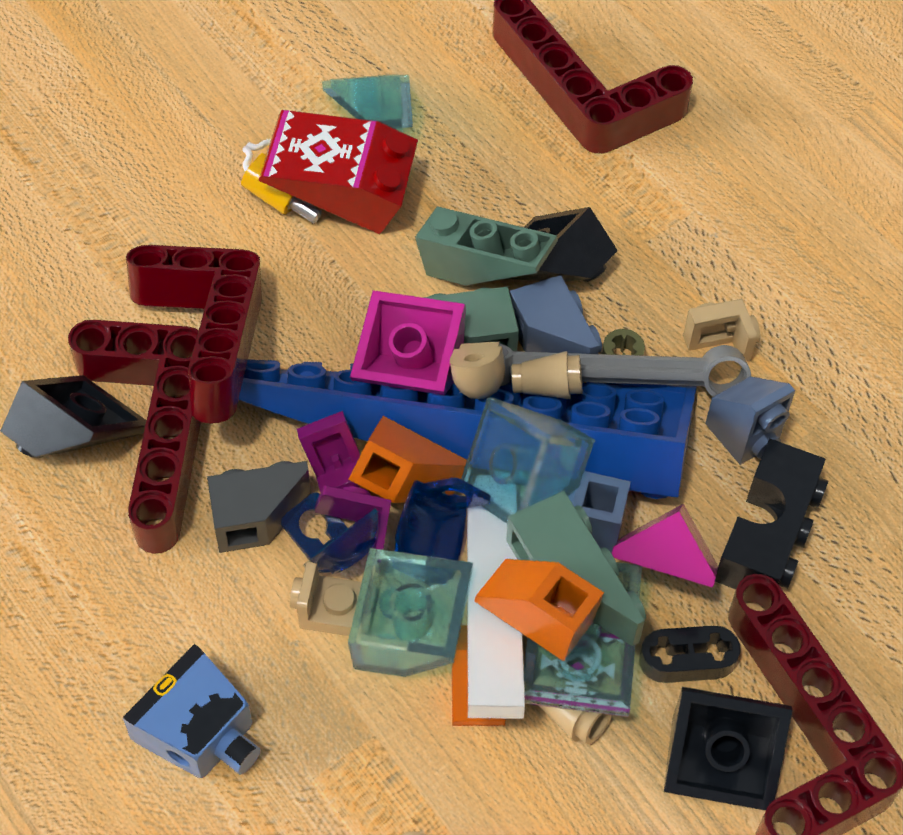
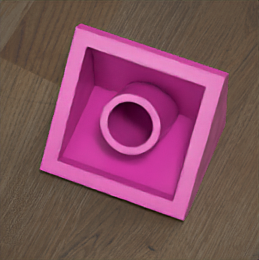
M373 290L350 374L351 380L445 395L454 383L450 367V357L454 349H459L460 345L464 344L465 304Z
M684 504L622 536L613 546L611 553L616 559L712 588L718 570V564Z

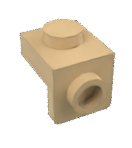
M743 299L722 303L709 302L689 309L683 338L688 351L732 342L734 347L744 355L746 361H751L755 344L760 341V328L754 315L749 316Z

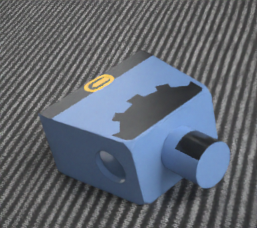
M195 644L122 717L131 740L198 778L205 777L220 760L239 775H242L253 766L261 751L257 745L244 736L253 723L247 701Z

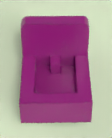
M343 411L297 428L301 445L316 475L320 493L324 486L340 489L349 486L360 487V485L348 480L361 452Z

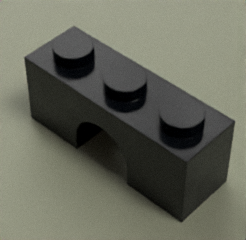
M769 438L755 472L746 502L765 509L773 516L775 521L759 524L737 517L722 554L715 582L736 589L739 582L746 576L762 574L772 578L779 586L786 589L789 588L799 561L789 557L793 545L804 548L814 522L813 519L805 517L809 505L819 508L829 482L826 479L820 478L826 461L825 458Z

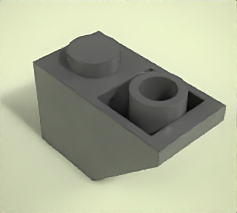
M282 461L270 467L246 471L231 469L220 475L207 477L219 553L265 546L274 540L311 495L307 461L297 463Z

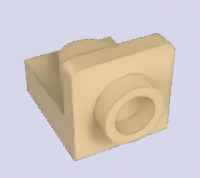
M307 561L303 578L295 577L290 595V608L297 609L299 628L360 638L370 593L369 583L320 576L318 563Z

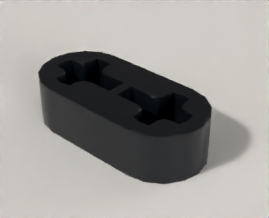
M722 626L660 629L646 636L642 643L639 664L642 672L656 682L672 683L720 679L733 672L740 655V643L732 631ZM708 644H716L719 652H725L722 661H714L712 653L706 652ZM657 648H665L667 655L673 656L671 664H662L661 658L655 656Z

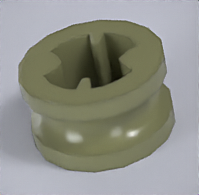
M617 329L605 337L602 354L616 355L614 354L615 349L620 348V351L623 352L625 348L631 351V355L643 356L645 351L644 340L632 330Z

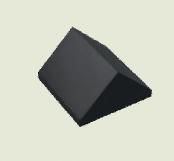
M682 687L672 719L664 792L766 810L776 797L793 711L792 706Z

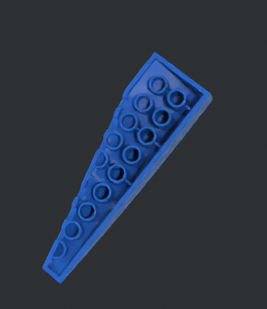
M248 359L239 400L294 420L310 424L343 411L354 438L368 441L382 416H385L470 461V466L546 479L583 470L631 481L629 491L640 492L648 498L679 497L697 386L586 382L582 383V394H571V399L514 393L511 380L510 383L500 386L497 392L489 398L478 400L471 399L461 393L455 383L452 384L445 395L352 381L350 374L353 363L350 365V370L337 372L326 371L322 367V362H303L292 365L288 370L280 369V363L277 360Z

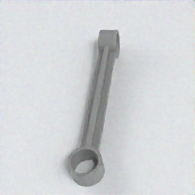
M499 344L503 348L505 378L501 386L510 383L512 380V364H521L525 361L557 353L512 351L511 348ZM729 345L716 346L706 352L702 358L568 353V355H580L582 382L705 386L708 393L714 397L751 376V371L744 355L737 348ZM723 361H735L740 364L741 371L733 381L726 384H716L709 380V374L717 364Z

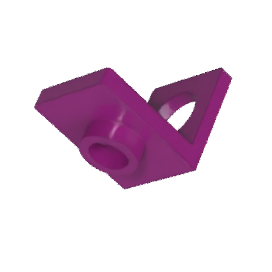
M324 486L316 501L315 513L372 525L365 571L372 572L383 555L391 500L371 496L369 491L360 487L349 486L340 489Z

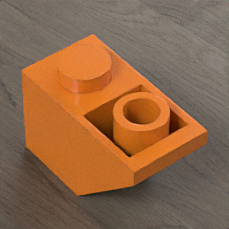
M382 416L348 480L382 498L391 500L392 503L448 504L469 467L470 461Z
M505 559L475 596L474 601L562 661H565L593 623L604 592L559 562Z

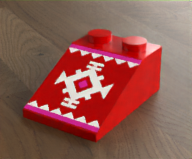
M281 110L258 181L377 234H381L402 206L418 139L379 121Z

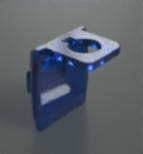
M448 478L428 483H422L419 480L414 481L398 522L393 562L444 587H449L462 548L466 508L488 505L491 495L459 478ZM445 491H457L468 496L447 495Z
M315 492L287 512L280 522L284 530L308 558V561L317 564L319 573H339L360 561L373 547L378 528V511L374 508L349 528L346 527L340 518L321 514L326 521L325 533L330 538L323 545L318 538L305 536L299 527L301 515L306 511L315 510V504L320 495Z

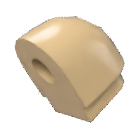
M499 342L461 344L459 349H454L450 357V367L453 381L458 390L467 397L478 400L489 398L497 392L505 378L503 348L499 345Z

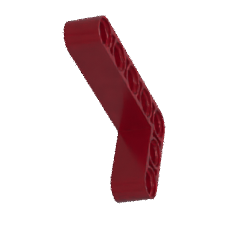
M494 0L492 35L495 41L587 151L595 154L608 153L676 123L686 116L693 77L685 68L678 65L664 66L611 90H607L531 0Z
M142 245L129 250L126 254L130 299L134 303L143 306L204 309L188 367L191 414L196 420L203 423L213 424L227 421L236 412L262 302L260 257L250 250Z
M85 320L77 323L68 335L69 347L79 375H84L89 380L95 382L154 386L130 496L128 516L138 546L148 553H164L177 543L180 536L201 422L196 420L191 414L188 367L199 330L188 326ZM177 435V437H175V438L165 439V438H167V437H169V436ZM161 477H170L165 481H156ZM153 519H162L160 523L155 525H146L147 522Z
M752 574L746 576L739 582L728 611L730 625L783 704L792 706L793 719L829 770L770 803L756 830V835H779L772 825L775 822H784L790 825L795 830L796 835H842L883 813L892 805L903 788V760L781 587L766 575ZM755 602L761 605L765 610H753L749 608L745 603ZM774 644H785L789 646L794 651V653H784L778 650L774 646ZM809 685L818 688L824 697L810 695L803 686ZM834 729H843L849 732L855 742L841 740L835 734ZM865 774H874L880 777L885 782L887 788L882 789L871 785L867 781ZM819 798H830L836 801L841 807L842 813L837 814L827 811L821 805Z

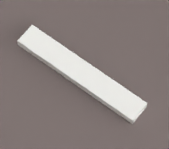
M467 474L468 718L524 719L522 633L474 601L475 596L505 559L517 560L506 541L508 516L518 512L516 475Z

